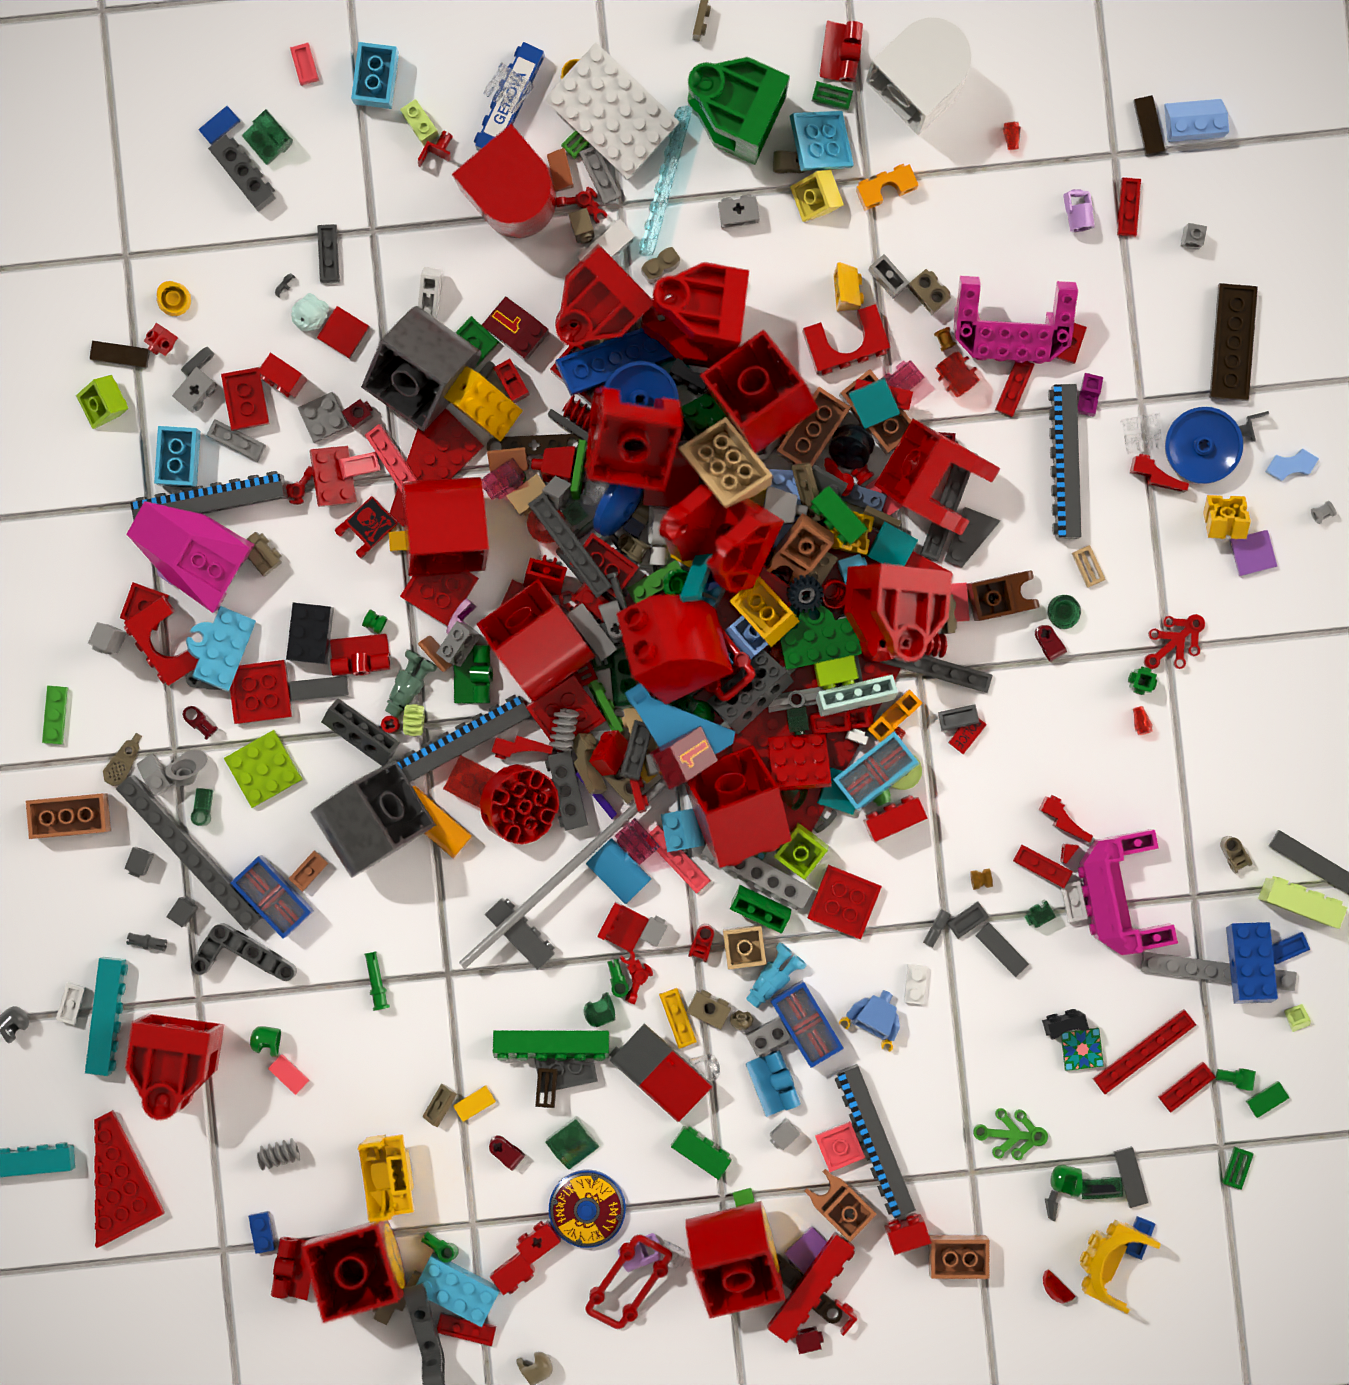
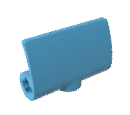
M613 838L606 842L586 862V865L624 904H627L651 880V877L638 865L637 860L629 852H625Z
M780 1050L773 1051L764 1057L761 1056L746 1063L766 1117L784 1109L790 1110L801 1105L791 1072L787 1069Z

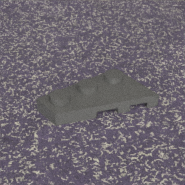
M964 507L962 517L970 522L962 536L954 533L944 561L962 568L1001 520Z

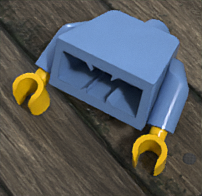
M883 990L880 997L873 995L870 998L861 999L846 1013L847 1017L840 1019L839 1025L842 1021H847L848 1025L845 1029H848L851 1025V1020H853L852 1024L882 1039V1049L885 1044H890L888 1051H892V1041H895L900 1029L899 1016L896 1013L897 1007L890 1004L893 995Z

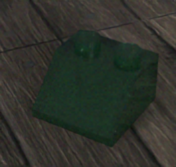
M575 1116L545 1140V1143L556 1158L568 1170L600 1147L578 1116Z

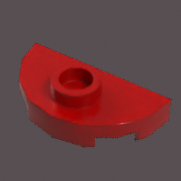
M1049 1269L1044 1271L1043 1285L1050 1298L1063 1304L1070 1302L1076 1297Z

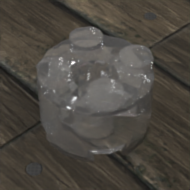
M586 479L580 497L583 499L582 503L593 507L595 503L599 504L610 483L592 482V480Z

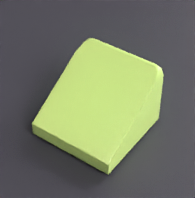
M1303 1004L1284 1010L1292 1032L1310 1026L1311 1020Z

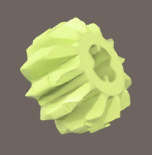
M418 704L405 706L403 716V732L405 735L421 736L423 734L425 720L423 706Z

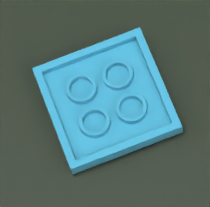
M842 111L792 113L789 116L801 171L847 169L854 166Z

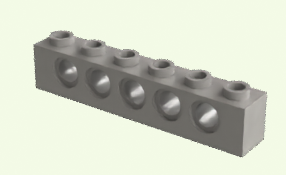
M706 844L701 854L704 855L703 859L713 864L715 859ZM755 856L744 859L745 865L742 869H737L734 866L720 868L729 874L731 871L737 873V878L746 883L750 880L755 883L753 887L762 892L765 889L770 891V896L778 901H781V899L788 901L787 905L795 910H798V908L803 910L814 890ZM753 868L761 869L762 874L759 878L751 876ZM769 878H778V885L770 887L768 885ZM788 886L795 888V894L791 897L785 895V889Z

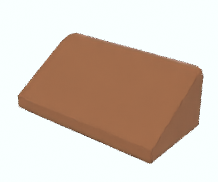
M565 148L547 154L555 192L574 188Z
M525 447L487 451L491 474L528 470V457Z
M427 636L418 643L420 648L442 672H446L453 666V664H449L436 653L440 645L432 636Z

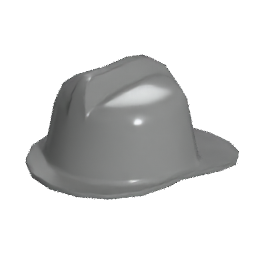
M190 750L183 753L166 767V776L172 779L177 788L193 784L196 781L198 772L207 763V755L200 750Z

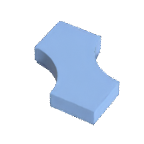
M1301 449L1292 457L1275 455L1265 472L1280 481H1283L1292 473L1309 475L1319 458L1305 449Z

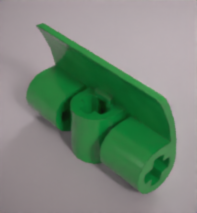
M474 645L461 667L454 665V703H490V683L493 681V668L490 666V645Z

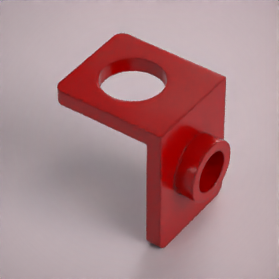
M836 1299L835 1304L850 1316V1319L840 1329L841 1335L844 1336L857 1321V1316L853 1313L854 1309L848 1303L842 1304Z

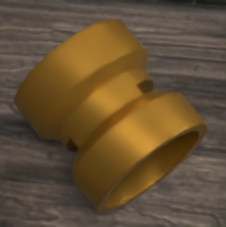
M990 868L983 869L982 873L977 870L970 871L973 890L980 889L983 885L986 888L993 887Z

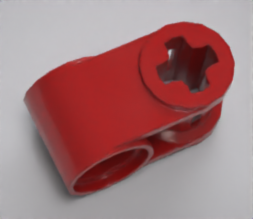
M704 923L698 927L688 957L694 956L703 959V962H707L714 937V929L711 925ZM704 928L711 931V935L707 938H703L700 935V931Z

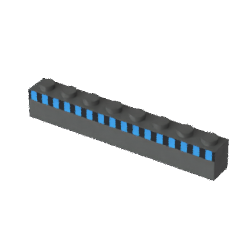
M1054 384L1051 390H1048V401H1051L1052 409H1049V420H1052L1049 438L1053 440V447H1050V458H1053L1050 475L1054 477V485H1051V496L1054 497V504H1052L1051 511L1052 516H1055V523L1052 524V534L1055 535L1056 539H1079L1082 537L1077 384Z
M277 471L267 472L266 476L263 477L251 475L247 477V480L240 481V478L229 480L227 484L215 482L206 488L194 486L191 491L186 492L184 489L174 490L171 495L158 493L154 495L155 498L148 499L147 496L138 497L135 502H130L133 521L144 501L207 514L288 498L284 475Z
M515 694L505 699L507 703L502 706L496 704L488 709L489 713L482 715V713L477 714L471 718L473 721L466 725L463 722L455 727L456 731L450 734L448 731L438 736L439 740L434 743L430 740L422 744L421 750L417 752L411 750L404 754L405 758L401 761L395 759L409 782L418 779L531 717L532 715L527 710L522 697H516Z
M858 1064L837 1071V1077L834 1078L838 1089H843L845 1095L841 1097L845 1107L849 1106L852 1113L849 1114L852 1124H857L859 1129L856 1132L860 1143L864 1142L866 1149L863 1152L866 1160H871L873 1164L870 1170L874 1179L878 1178L880 1185L877 1187L881 1197L885 1196L888 1202L884 1204L888 1215L892 1214L894 1219L916 1211Z

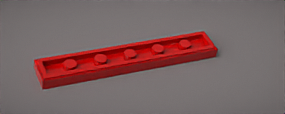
M1185 1009L1181 1010L1092 1079L1103 1094H1107L1195 1027V1022Z

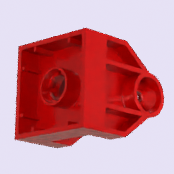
M597 244L565 276L561 309L556 315L555 320L557 336L563 343L569 346H579L592 340L621 337L653 305V300ZM577 323V326L571 327L570 324Z
M702 262L675 276L660 278L653 290V305L643 314L641 319L644 332L650 338L656 339L675 358L682 360L684 364L710 368L737 349L741 343L750 270ZM663 315L665 320L659 321L657 316Z
M604 387L596 388L590 410L586 451L587 479L665 492L682 428L680 400L655 398L654 408L620 403L619 390ZM629 439H640L644 442L645 447L638 451H628L623 448L622 444Z
M913 418L874 486L904 507L962 536L970 521L931 497L951 463L991 483L1001 468Z
M704 484L696 488L679 504L674 505L668 510L660 523L659 534L665 539L670 554L681 561L694 560L695 555L713 554L706 561L707 567L711 569L716 584L729 592L753 589L784 520L749 498L725 508L709 487ZM730 526H734V528H732V529L725 535L726 529H727L728 527H730Z
M889 564L848 567L844 614L860 641L864 656L874 662L888 661L893 658L906 662L920 659L926 652L929 642L949 619L952 572ZM882 639L886 643L883 648L880 646V641ZM906 639L908 644L906 647H903L902 643Z
M150 1013L132 1021L125 1070L142 1099V1108L147 1116L157 1121L172 1117L178 1110L183 1109L192 1101L194 1093L218 1070L224 1024Z

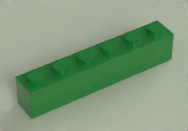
M493 1030V1057L499 1061H507L509 1058H516L518 1061H526L528 1058H536L537 1061H546L547 1058H555L557 1061H565L566 1058H574L576 1061H585L586 1058L604 1061L605 1058H609V1031Z

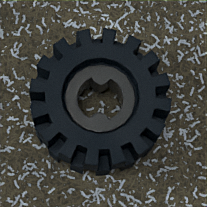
M800 575L799 580L795 577L793 579L795 582L789 583L791 588L787 587L788 593L786 594L794 609H797L799 612L803 610L805 613H808V609L811 612L814 611L813 607L816 606L818 608L820 606L818 602H823L821 598L824 597L823 588L813 576L805 575L804 578L803 575ZM808 590L809 596L803 597L802 592Z

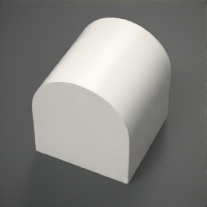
M927 17L916 20L909 24L871 60L866 82L919 136L957 98L971 66L972 51L968 38L956 24L939 17Z

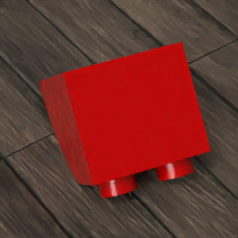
M656 595L643 599L616 613L633 678L665 705L733 673L716 610L705 601L683 602L680 595Z
M753 745L717 758V762L684 782L703 837L719 868L736 866L748 857L761 852H773L780 845L792 841L779 787Z

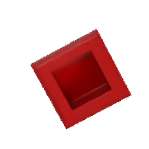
M1063 843L1060 862L1067 864L1079 848V845Z

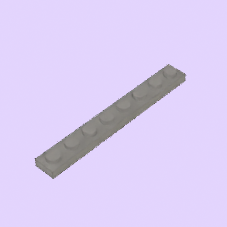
M1143 952L1141 971L1231 983L1230 963ZM1275 969L1277 989L1295 991L1297 972Z

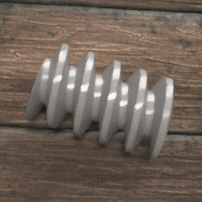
M563 708L560 709V712L554 713L559 719L553 720V723L558 726L551 728L556 734L550 735V738L554 739L555 742H549V745L558 750L572 751L570 747L574 744L572 739L575 738V734L573 732L576 731V726L574 725L578 722L575 717H578L579 713L575 710Z
M290 1138V1144L283 1140L282 1146L275 1142V1148H272L269 1143L267 1150L261 1145L260 1152L257 1153L259 1167L263 1171L265 1167L271 1169L273 1164L279 1167L280 1163L286 1165L288 1160L290 1163H294L295 1159L300 1161V1153L297 1143H295L293 1138Z

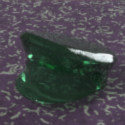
M1059 595L1050 601L1047 614L1050 622L1055 627L1069 629L1078 623L1081 607L1074 597Z

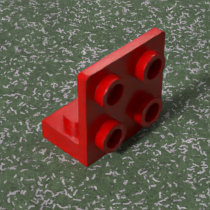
M615 901L597 937L602 940L606 939L625 950L630 949L633 951L649 919Z

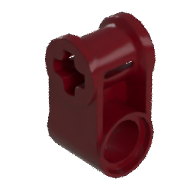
M1041 625L1036 628L1034 632L1035 638L1050 662L1067 653L1064 644L1051 626ZM1042 629L1048 630L1047 638L1041 637Z
M496 1135L490 1140V1153L512 1171L526 1156L518 1147L511 1144L501 1135ZM499 1142L502 1143V1144H501V1148H500V1147H498L497 1149L494 1148V1146H495L494 1143H496V1144H498Z

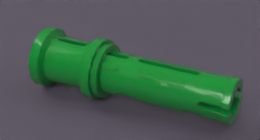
M377 951L364 954L372 989L369 993L373 998V1011L390 1008L385 994L387 989L382 984Z

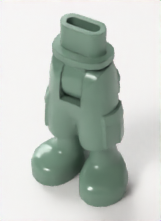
M409 649L405 652L408 665L405 670L400 669L395 678V684L389 695L390 700H387L388 705L385 708L386 712L398 718L401 711L404 712L405 706L409 705L415 695L420 692L425 684L423 681L424 677L429 672H435L437 669L436 664L428 659H423V656ZM421 662V667L418 673L416 674V676H413L412 674L414 670Z

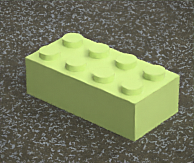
M1280 877L1265 878L1258 897L1259 900L1329 927L1340 929L1348 908L1342 905L1343 901L1330 897L1325 899V895L1317 891L1308 890L1306 892V887L1294 883L1288 885L1289 881Z

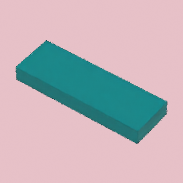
M713 554L695 555L680 595L683 602L701 599L711 571L707 567L706 561Z

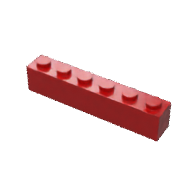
M835 1231L770 1320L767 1329L785 1343L789 1339L792 1341L798 1333L797 1328L800 1324L804 1325L808 1320L810 1310L812 1308L815 1309L821 1301L820 1296L823 1292L827 1293L831 1288L833 1278L835 1276L838 1277L844 1269L842 1267L846 1260L849 1262L854 1256V1245Z

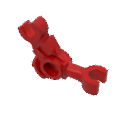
M587 187L586 191L576 194V197H556L557 207L577 204V206L583 209L587 208L589 216L593 215V220L596 224L600 223L597 219L598 214H602L605 218L607 217L606 211L599 209L600 205L593 200L592 196L595 199L598 196L590 187Z
M308 466L299 482L296 481V483L286 485L288 498L294 499L289 500V503L295 505L304 503L302 497L305 495V486L313 478L312 467Z
M629 949L627 950L630 953L629 959L626 960L622 955L619 957L623 963L628 964L625 967L628 969L632 978L631 981L633 982L630 991H628L625 997V1001L635 1005L640 985L647 981L648 976H653V971L646 963L643 964L645 969L642 968L639 959L635 960V953Z

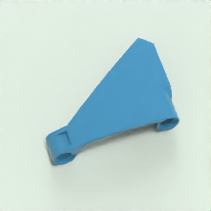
M640 683L624 692L658 747L699 726L702 727L714 754L733 744L734 730L669 704L665 705L662 701L652 698L646 688Z

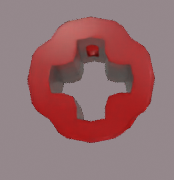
M394 716L384 717L381 721L382 729L387 733L396 732L400 727L399 719ZM393 719V724L395 725V727L388 729V724L386 722L392 721Z

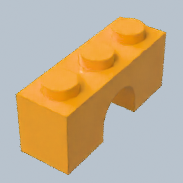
M900 164L894 167L892 172L887 173L884 171L877 174L873 180L865 179L858 183L856 193L864 211L882 204L881 189L884 186L894 187L899 197L918 188L919 184L910 164L906 166Z
M908 689L866 730L880 743L923 703Z

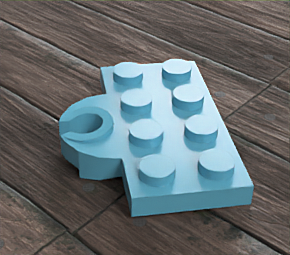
M220 606L213 623L202 622L192 627L189 632L199 633L202 636L201 642H195L191 637L186 638L188 652L191 656L198 659L192 678L228 692L256 620Z

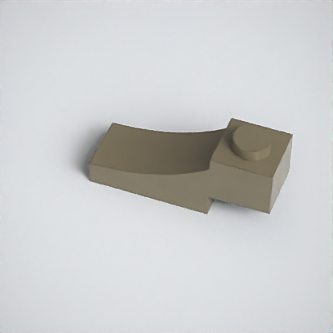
M578 733L572 740L574 742L572 748L577 756L573 763L589 794H603L607 787L602 775L589 762L593 750L598 745L596 739L591 733Z
M415 1270L406 1283V1287L416 1285L422 1273ZM403 1296L399 1302L373 1309L375 1313L373 1319L387 1326L395 1308L403 1312L406 1306L405 1297Z

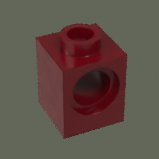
M361 399L342 411L354 430L373 417L371 414L373 411L372 407L367 401L363 402ZM357 409L364 410V414L360 418H356L354 415Z
M816 1326L798 1330L795 1337L799 1355L821 1350V1343H824L822 1331H817Z

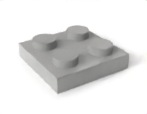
M333 392L298 407L314 443L349 427Z

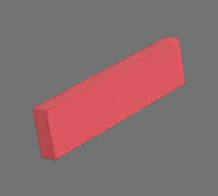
M378 424L365 434L401 492L402 482L418 481L382 424Z
M659 825L644 837L696 894L711 881L683 850L667 852L664 831Z

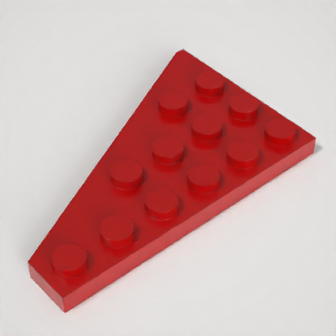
M445 408L424 432L417 428L406 463L418 481L452 479L484 445ZM398 488L389 514L404 527L402 492Z
M114 1110L94 1120L96 1249L165 1214Z

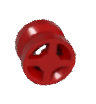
M867 464L850 473L852 477L857 479L859 486L875 475L872 471H869Z

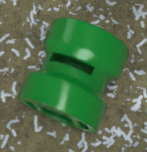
M370 609L363 620L362 626L371 628L375 633L380 634L388 618L383 615L379 616Z

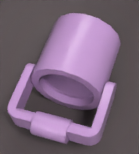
M1072 189L1064 193L1063 197L1070 232H1082L1094 228L1090 192ZM1084 196L1085 203L1072 206L1071 197Z
M654 1233L646 1235V1237L660 1244L659 1239H657ZM639 1242L635 1247L634 1258L625 1261L623 1267L627 1272H631L659 1260L661 1253L654 1250L655 1254L649 1256L644 1244Z

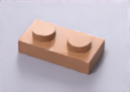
M314 850L288 879L303 892L329 862Z

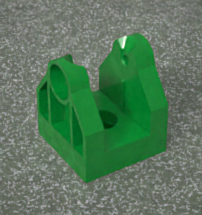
M748 56L715 64L709 62L699 63L689 73L688 107L700 120L714 147L756 165L787 97L790 75Z

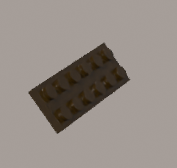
M1218 284L1209 398L1249 400L1258 286Z

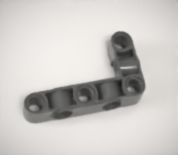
M225 923L215 925L211 929L191 963L192 972L202 975L211 969L214 962L217 961V955L225 947L282 981L291 980L297 973V968L293 963ZM219 927L225 930V936L222 938L217 935ZM251 947H255L258 950L257 957L250 955ZM200 960L205 963L203 971L197 967V962ZM284 967L291 969L290 977L283 975L282 970Z
M424 1284L405 1287L404 1297L422 1356V1384L445 1385L444 1352Z

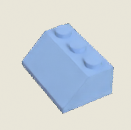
M1222 99L1164 104L1167 142L1222 138L1229 133L1228 112Z

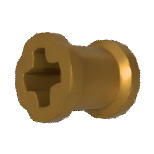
M950 327L943 328L934 333V336L938 338L941 345V351L957 345L949 332Z

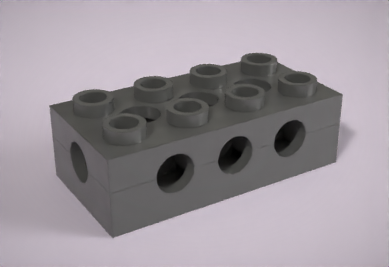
M764 649L751 659L750 665L755 671V677L748 685L728 701L719 700L715 694L707 701L711 708L737 734L794 682L788 672ZM744 668L721 688L724 694L747 675Z

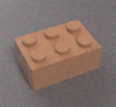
M929 1235L931 1244H929V1275L931 1279H989V1238L987 1235Z

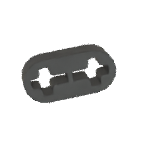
M208 346L203 348L181 368V371L188 377L196 367L201 369L214 357V352Z

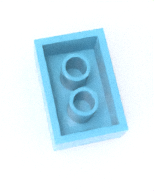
M358 42L351 95L354 105L392 109L399 51L396 46Z
M158 426L154 477L156 485L187 488L197 486L200 430L187 427Z

